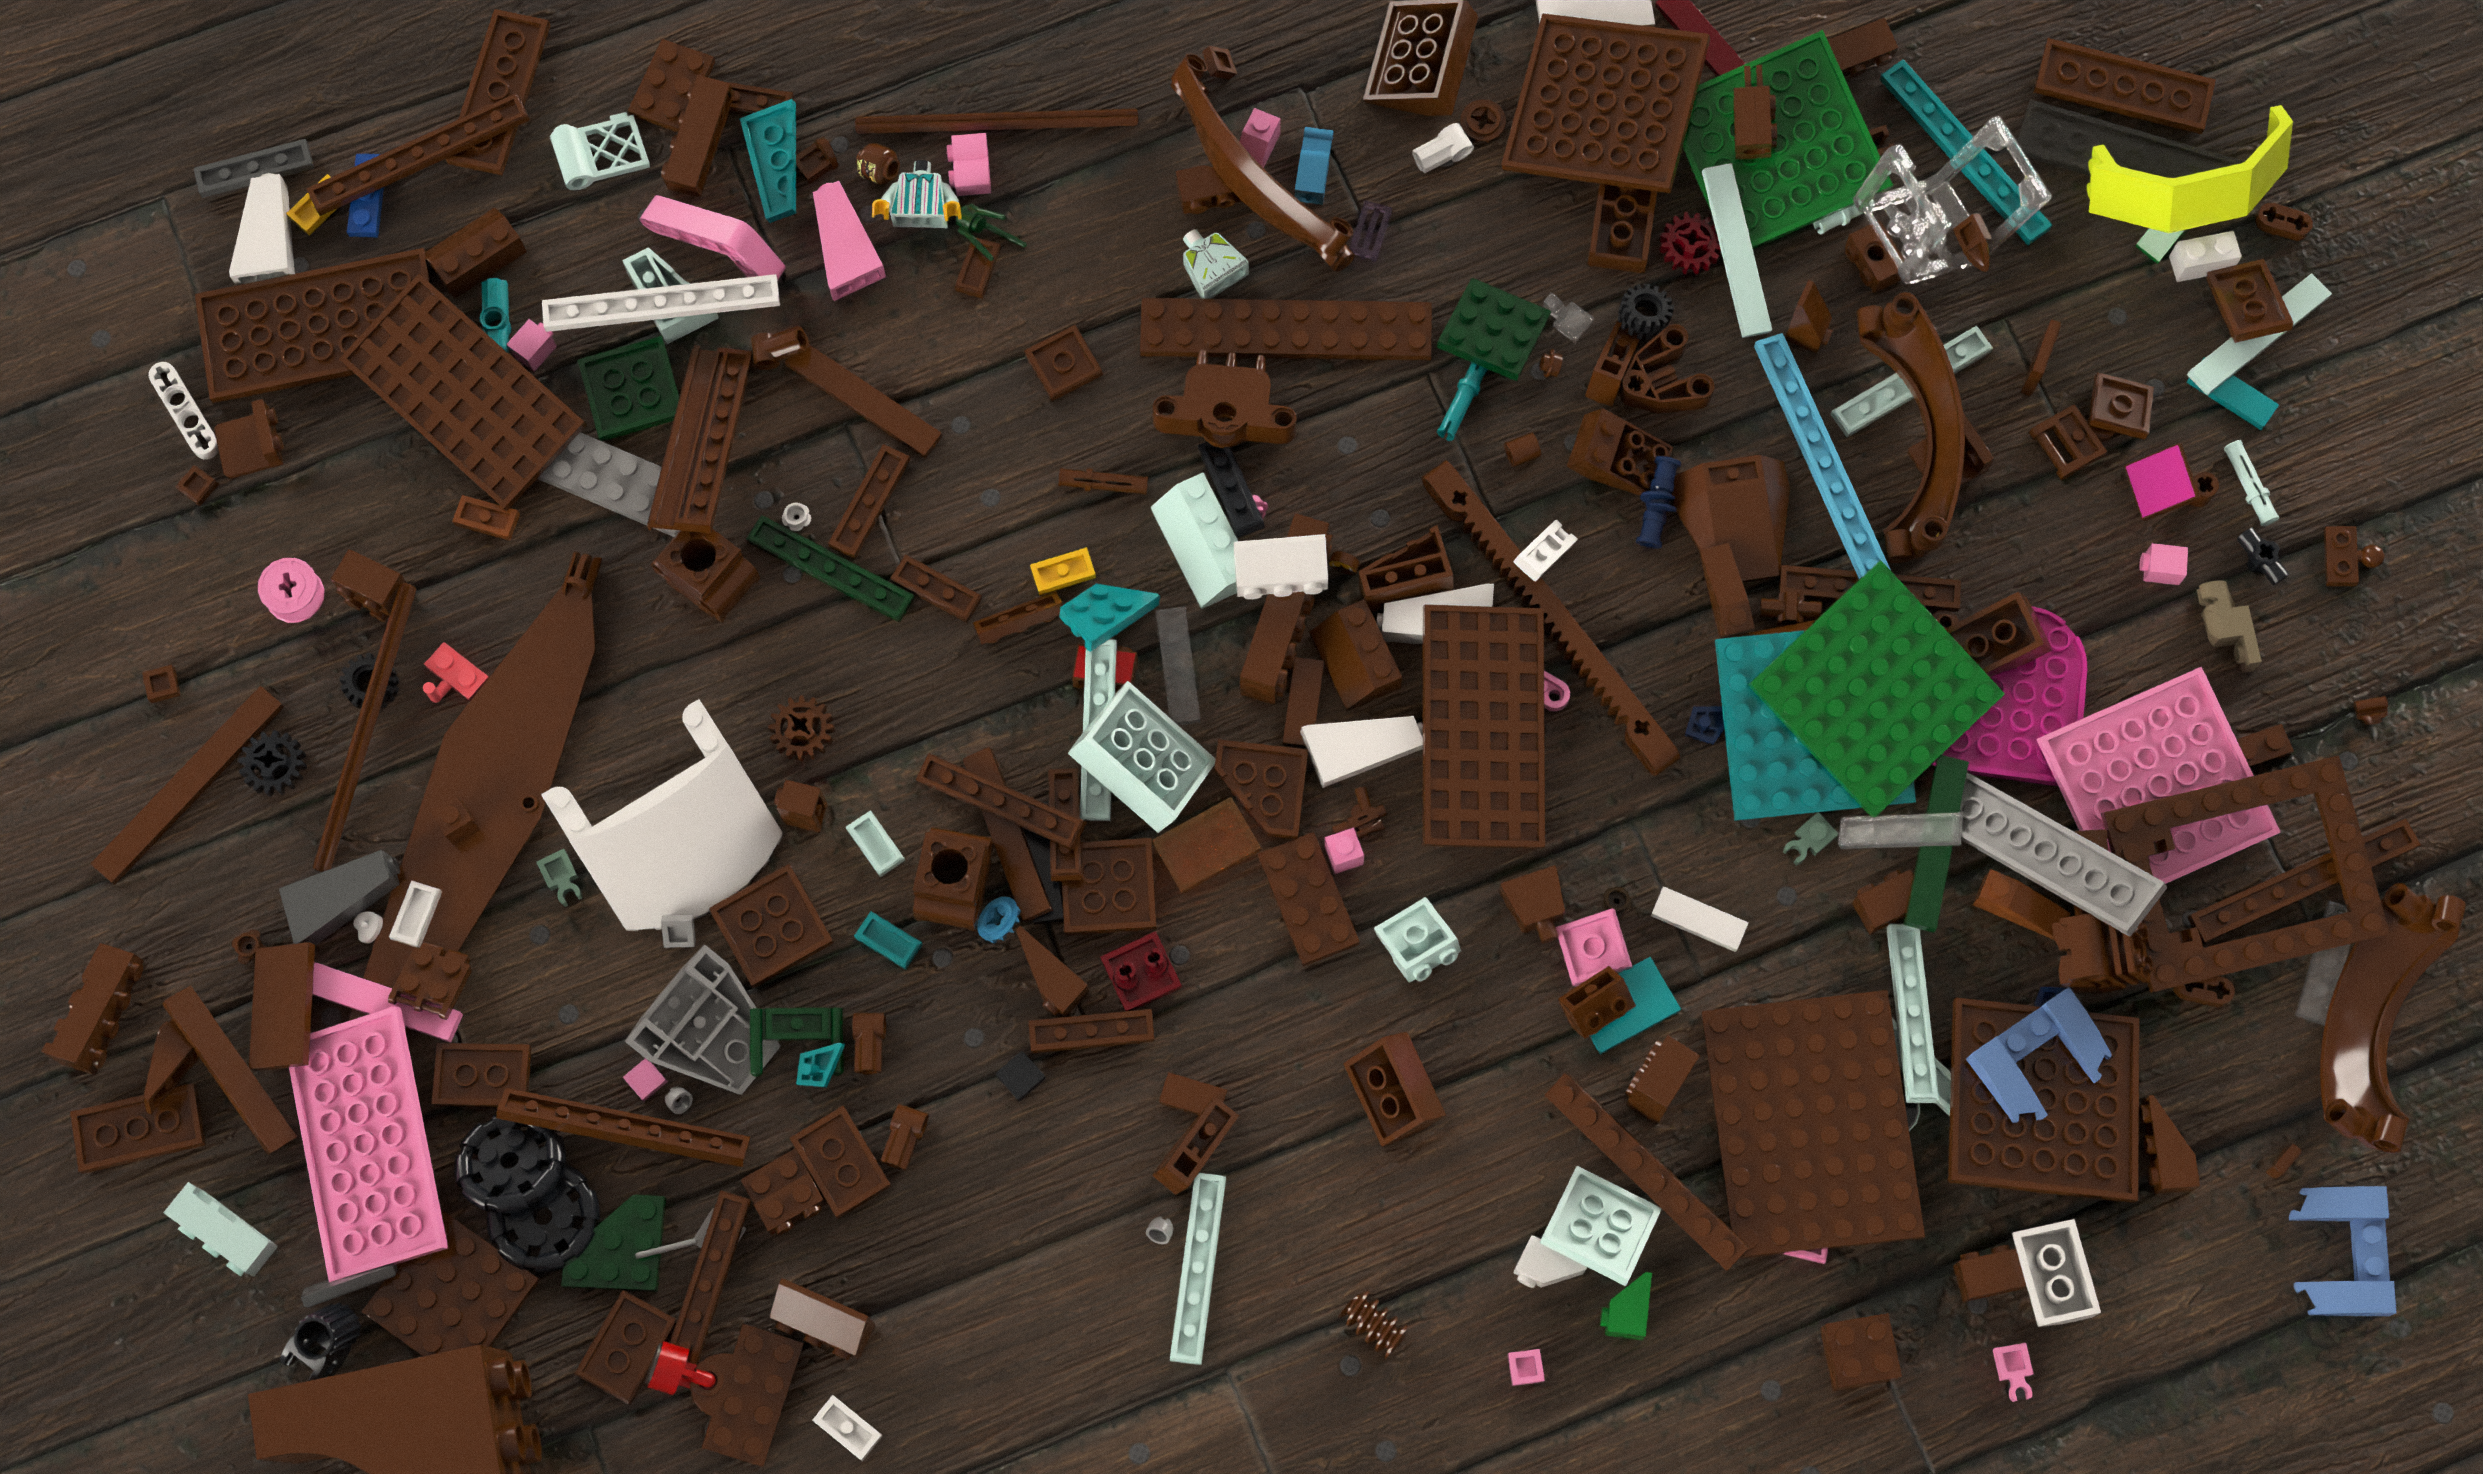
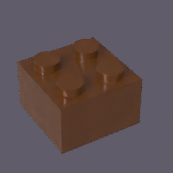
M348 549L331 577V581L337 587L336 592L345 598L344 602L357 610H360L361 607L368 609L371 616L382 622H386L387 619L389 620L399 584L407 583L400 573Z
M1888 1313L1827 1323L1820 1328L1833 1392L1893 1382L1902 1377Z

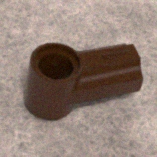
M799 326L776 334L759 333L751 338L754 367L759 370L777 368L780 365V360L806 352V348L809 347L808 337L804 329Z
M854 1013L852 1022L853 1040H855L854 1071L864 1075L882 1073L883 1040L886 1039V1014Z
M898 1104L891 1120V1133L880 1160L881 1163L898 1170L907 1171L918 1140H921L929 1119L928 1113Z

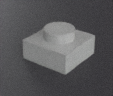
M693 914L662 915L661 927L664 948L695 947L696 936Z

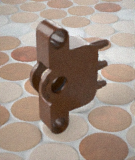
M1200 350L1196 365L1186 375L1184 396L1162 395L1153 403V425L1156 430L1168 434L1204 437L1205 441L1212 446L1220 448L1233 447L1242 441L1287 444L1296 435L1297 418L1294 410L1287 406L1270 405L1271 383L1269 376L1265 373L1266 358L1263 355L1257 356L1254 368L1237 367V355L1233 352L1228 354L1225 365L1208 364V352ZM1225 417L1231 419L1227 422L1217 420L1219 418Z

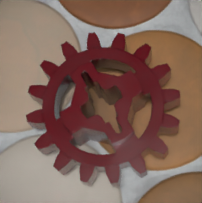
M1685 212L1683 220L1674 216L1672 225L1669 223L1665 224V233H1661L1660 242H1662L1660 253H1666L1664 257L1665 263L1674 262L1673 270L1680 266L1683 268V274L1686 275L1688 269H1693L1694 274L1698 275L1700 267L1708 271L1711 263H1717L1718 254H1721L1715 225H1709L1710 217L1702 221L1700 220L1699 213H1696L1694 218H1690L1689 214Z

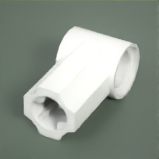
M1453 123L1445 127L1438 134L1437 138L1414 149L1412 155L1420 171H1423L1425 174L1450 160L1457 162L1471 154L1474 146L1460 124Z

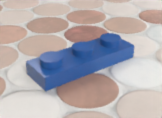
M356 154L355 166L381 154ZM384 187L350 202L347 233L350 237L378 238Z

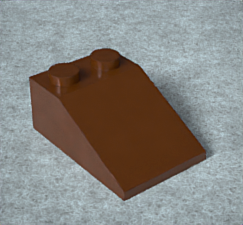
M2019 591L1945 629L1989 677L2027 664L2053 650L2028 598Z

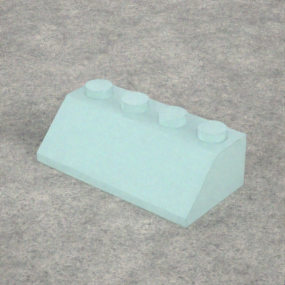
M1201 473L1176 484L1151 506V510L1200 608L1203 609L1237 593L1234 542H1238L1204 473Z

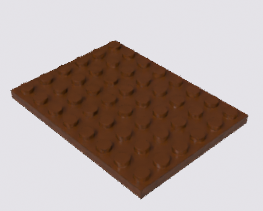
M1888 990L1702 1011V1023L1730 1228L1750 1247L1741 1258L1925 1238Z

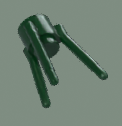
M971 203L969 206L965 205L961 208L962 219L958 220V216L956 217V225L959 226L958 233L964 235L989 261H993L994 257L971 233H980L985 228L1023 248L1027 246L1026 242L987 223L986 218H984V216L1005 220L1006 216L1004 214L982 209Z

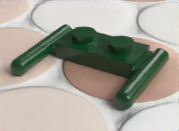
M843 1008L750 1009L751 1075L753 1077H760L763 1074V1040L831 1039V1045L843 1043ZM843 1051L833 1072L835 1076H840L844 1073Z

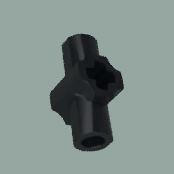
M2253 527L2238 536L2237 541L2248 553L2246 565L2251 572L2264 574L2273 586L2288 577V571L2278 560L2280 548L2274 541L2262 539Z

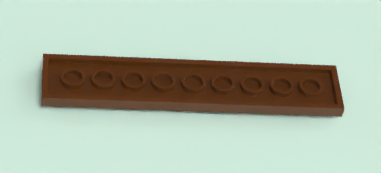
M1142 298L1140 356L1198 357L1200 350H1206L1208 352L1207 357H1227L1229 353L1233 352L1237 355V358H1257V356L1263 355L1265 358L1431 360L1432 302Z

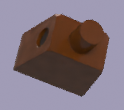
M1555 865L1500 883V896L1523 933L1537 929L1542 943H1548L1559 938L1554 923L1564 918L1565 908Z

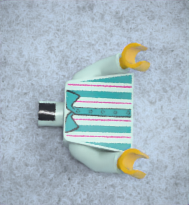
M926 160L915 161L913 173H901L898 182L892 183L882 198L872 203V217L875 218L876 215L882 214L884 215V220H888L890 212L893 227L948 228L949 217L958 216V220L962 219L957 196L949 184L942 182L940 174L931 173V163Z

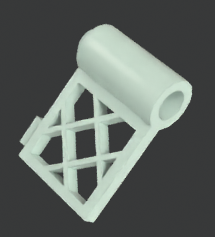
M626 112L610 116V121L581 128L563 124L556 127L550 136L565 185L569 190H581L590 186L594 181L650 168L634 115L627 116ZM630 125L632 133L628 140L614 135L618 128ZM598 133L604 136L605 139L600 147L589 143L586 136ZM610 140L623 146L618 156L604 150ZM631 149L639 153L641 160L630 163L622 158L627 150ZM600 156L613 161L610 168L597 170L596 162Z

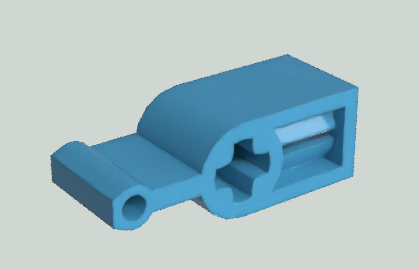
M1305 127L1295 184V198L1300 202L1323 205L1333 130Z

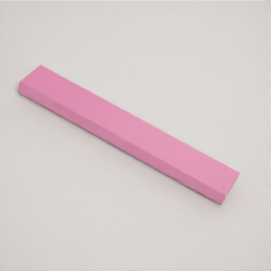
M314 962L313 996L368 1015L397 1006L402 1010L404 1026L406 1028L450 1043L452 1042L463 1016L460 1011L453 1009L449 1018L444 1020L439 1018L438 1014L425 1010L417 1012L414 1011L412 1006L398 1002L395 1005L388 1003V997L392 988ZM401 994V996H400V997H403V998H407V999L416 1001V998H412V997H409V996H406V995H402V994ZM429 1002L426 1003L427 1005H430V1006H433V1007H437V1008H440V1009L442 1008V1006H439V1005H436V1004H432V1003H429Z

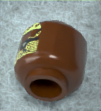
M870 143L860 150L856 156L859 175L871 182L886 184L895 179L899 172L900 163L897 154L888 147L877 143Z

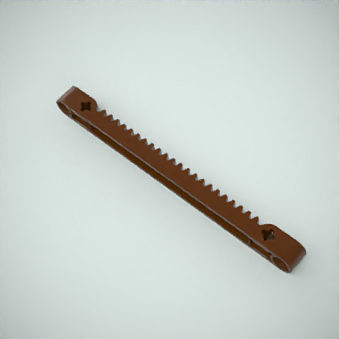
M1445 460L1423 475L1421 482L1431 498L1451 521L1464 522L1463 532H1471L1470 541H1478V551L1486 550L1484 559H1493L1491 568L1493 570L1500 568L1499 578L1507 577L1506 587L1514 586V597L1522 595L1520 604L1522 606L1529 604L1528 608H1543L1544 633L1551 631L1549 641H1558L1556 650H1565L1563 658L1565 661L1573 659L1571 669L1580 668L1579 679L1588 677L1585 685L1586 688L1595 686L1593 696H1602L1601 707L1610 705L1607 714L1609 716L1617 714L1615 724H1625L1627 726L1624 732L1625 742L1648 772L1653 776H1657L1678 761L1680 754L1676 746L1541 577L1536 582L1533 581L1513 562L1521 551L1456 469ZM1636 729H1637L1638 731L1645 730V731H1646V734L1644 735L1643 733H1639V734L1637 735V734L1635 733V730H1636Z

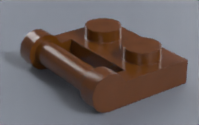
M2075 404L2034 426L2028 432L2033 440L2038 441L2058 470L2056 474L2061 481L2104 457L2107 453V450ZM2053 430L2074 461L2066 462L2048 436V431Z

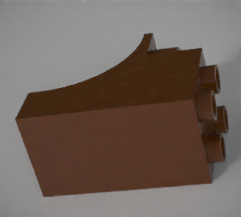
M480 1344L248 1394L257 1460L299 1464L325 1458H338L357 1466L368 1474H531L529 1464L540 1462L542 1458L541 1441L536 1425L534 1423L523 1425L519 1400L530 1398L532 1394L531 1377L525 1360L513 1362L512 1352Z

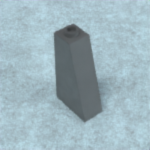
M379 850L279 888L294 944L310 942L316 946L400 885L397 874H400V867L396 858Z

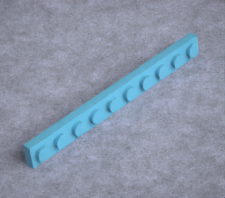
M1783 333L1756 341L1754 348L1858 578L1860 579L1880 560L1890 569Z

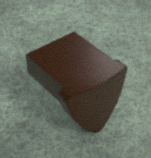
M820 137L811 146L796 155V169L808 184L829 170L839 167L833 149L824 137Z

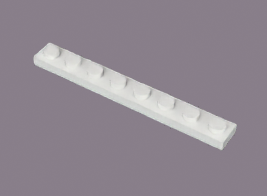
M776 274L542 300L543 324L546 332L780 306Z

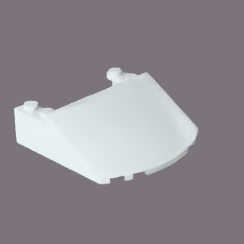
M700 699L685 708L682 718L686 728L705 758L593 827L568 789L554 787L541 794L626 931L654 928L660 930L662 929V915L693 914L694 920L710 913V907L743 890L751 883V879L762 867L764 868L767 865L769 857L776 845H779L783 836L780 827Z

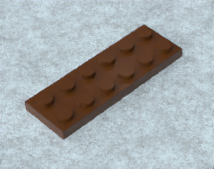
M494 9L459 119L515 93L518 94L525 107L551 26L549 20ZM518 126L446 158L447 163L503 176Z
M2048 38L2045 43L2033 93L2202 134L2205 130L2216 79Z

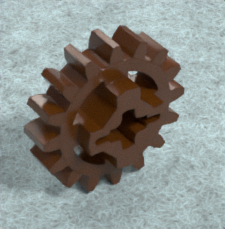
M800 695L799 702L794 703L790 697L788 698L789 705L787 707L781 704L777 705L780 710L779 715L771 714L775 724L768 725L769 731L774 733L770 740L772 744H778L776 749L779 754L786 750V756L789 760L794 755H797L799 761L803 762L805 755L808 754L814 760L815 751L818 750L824 754L826 751L823 744H832L833 742L832 738L828 735V733L835 732L834 725L828 724L833 721L831 713H826L827 708L824 703L817 707V701L814 697L811 698L809 703L805 701L803 695ZM786 721L788 726L787 729L784 731L785 735L783 736L782 728L784 722ZM821 721V731L819 736H817L816 728L819 726V722ZM794 722L798 726L806 727L809 735L805 731L797 730ZM799 744H808L805 746H797Z

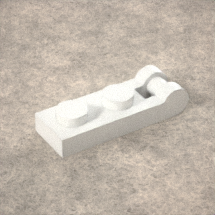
M1557 519L1513 561L1535 582L1578 540L1572 533L1570 535L1561 528L1563 525Z

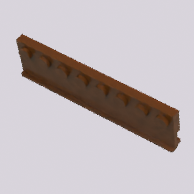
M694 345V349H692L647 523L648 530L661 528L711 534L753 361L752 351L719 347L717 351L701 350L699 345Z

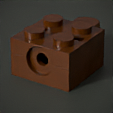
M1756 65L1755 87H1751L1750 66H1744L1745 87L1734 88L1733 98L1736 160L1771 158V148H1777V123L1771 124V120H1775L1776 96L1770 95L1769 86H1763L1762 65Z

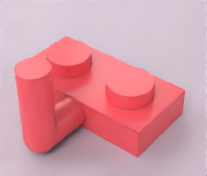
M443 642L424 663L426 668L442 679L437 687L431 682L425 683L423 691L434 703L440 702L451 688L471 701L488 680L489 676Z

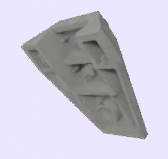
M703 945L679 970L641 1016L624 1042L652 1063L742 1095L756 1078L750 1073V1009L756 1007L730 965L706 945ZM763 1040V1068L781 1047L777 1041Z

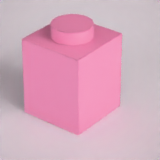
M530 319L506 344L511 355L533 372L537 370L557 347L552 338L553 332H546L543 323L540 322L537 325Z
M2152 543L2146 553H2142L2140 558V571H2144L2143 581L2180 585L2187 575L2188 547Z
M1354 828L1325 837L1324 847L1334 874L1363 865L1364 853Z

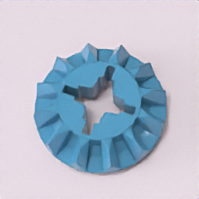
M999 897L991 901L979 916L977 923L979 935L984 940L996 943L998 939L1005 941L1006 935L1009 932L1014 933L1012 928L1020 922L1017 916L1021 913V910L1017 906V902L1010 897Z

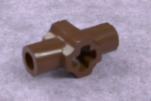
M1795 591L1779 593L1778 599L1761 598L1760 618L1777 619V625L1780 626L1802 623L1803 620L1813 621L1821 616L1822 602L1804 601V594Z

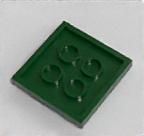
M1471 278L1438 340L1437 348L1517 381L1550 318L1551 311Z
M662 336L577 360L600 441L674 421L680 396Z

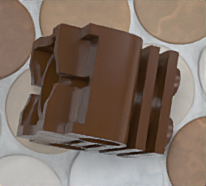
M713 528L711 534L680 530L651 563L654 571L664 578L668 585L692 601L710 617H715L722 623L726 620L727 614L755 582L758 583L761 579L756 568L743 557L742 551ZM714 560L710 568H706L701 572L693 571L694 567L700 562Z
M934 827L931 828L930 832H925L913 887L915 895L913 916L916 921L924 920L968 928L971 931L976 930L992 863L991 856L994 847L992 838ZM950 866H961L967 869L964 878L957 883L944 884L938 881L940 873Z
M2092 914L2060 918V922L2052 923L2054 940L2059 950L2067 952V955L2060 956L2058 968L2060 984L2062 986L2072 988L2076 994L2090 992L2095 995L2125 989L2127 987L2126 981L2132 985L2139 984L2138 979L2144 983L2151 982L2150 973L2154 971L2151 955H2147L2145 942H2149L2146 924L2141 922L2129 937Z

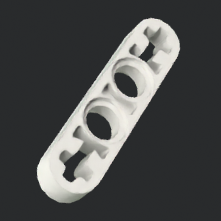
M167 362L156 363L149 371V379L190 448L201 459L215 457L219 452L216 435L179 374ZM163 372L167 374V378L172 384L169 387L161 380L160 374ZM176 393H183L185 395L183 403L177 406L171 405V397ZM189 416H197L199 418L197 425L193 428L184 427V421ZM200 434H202V436L208 442L209 448L205 450L202 448V444L197 438V436Z

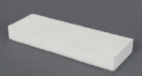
M1666 887L1662 888L1651 914L1656 919L1734 952L1737 951L1749 923Z

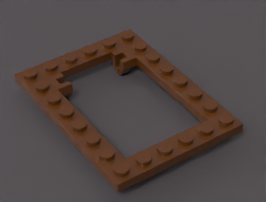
M2339 755L2101 813L2104 828L2107 829V839L2111 853L2153 876L2148 856L2175 849L2170 828L2314 794L2347 907V913L2203 948L2197 927L2169 934L2160 899H2158L2142 920V924H2146L2149 933V942H2145L2147 955H2151L2154 971L2150 973L2151 982H2148L2150 993L2390 934Z

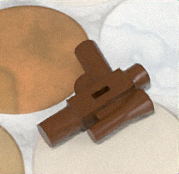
M1360 787L1355 789L1358 805L1352 808V817L1331 827L1334 834L1354 828L1355 831L1358 830L1356 835L1360 839L1370 833L1385 830L1380 818L1386 816L1387 812L1383 804L1371 807L1367 787Z

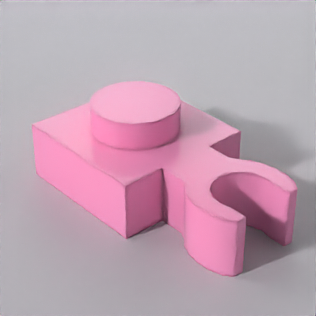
M2021 1343L1994 1348L1993 1354L1999 1380L2010 1381V1400L2012 1402L2017 1401L2015 1394L2017 1388L2025 1391L2026 1400L2032 1397V1390L2026 1383L2025 1377L2033 1375L2027 1344Z

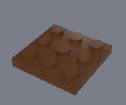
M1151 838L1081 842L1082 880L1062 881L1065 935L1157 929Z
M790 864L709 908L753 988L834 944Z

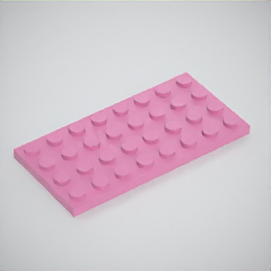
M394 1006L310 1033L309 1065L289 1067L329 1282L389 1264L396 1265L448 1249L401 1008Z

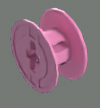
M282 558L272 562L263 570L258 580V594L261 602L277 619L287 623H299L311 618L320 609L324 601L325 589L321 579L305 561L297 558Z

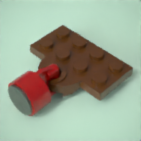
M742 1324L732 1354L719 1353L712 1355L698 1365L686 1362L689 1349L663 1341L656 1348L645 1383L648 1384V1388L673 1396L678 1385L689 1388L693 1403L701 1412L711 1416L701 1448L763 1467L804 1343Z

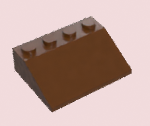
M1467 0L1390 1L1363 101L1373 105L1425 116L1452 115L1478 20L1477 13Z

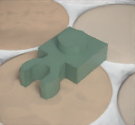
M1817 812L1796 830L1795 835L1799 840L1788 842L1783 849V853L1786 854L1791 849L1798 850L1800 856L1794 861V864L1797 866L1804 861L1808 850L1816 856L1835 840L1839 833Z
M565 849L559 850L536 862L548 888L551 891L559 888L557 897L564 907L568 906L565 899L568 892H575L579 900L583 898L579 887L571 883V881L579 877Z

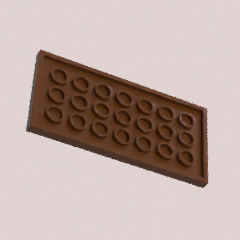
M420 248L195 294L209 399L211 402L217 403L355 375L339 358L418 274L422 275L431 284L428 261L425 258V249Z

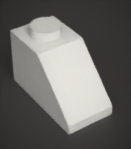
M1532 1235L1513 1272L1518 1275L1517 1280L1530 1288H1534L1535 1285L1542 1288L1583 1275L1587 1267L1541 1244V1239Z

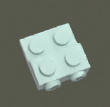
M1426 897L1374 928L1376 935L1392 955L1393 962L1409 983L1415 979L1417 981L1427 979L1433 968L1441 963L1443 965H1450L1457 959L1458 953L1461 952L1457 937Z

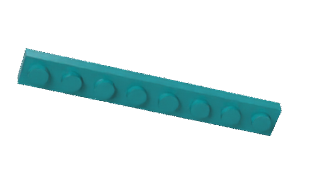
M1904 59L1881 74L1880 81L2028 246L2051 229L2052 224Z

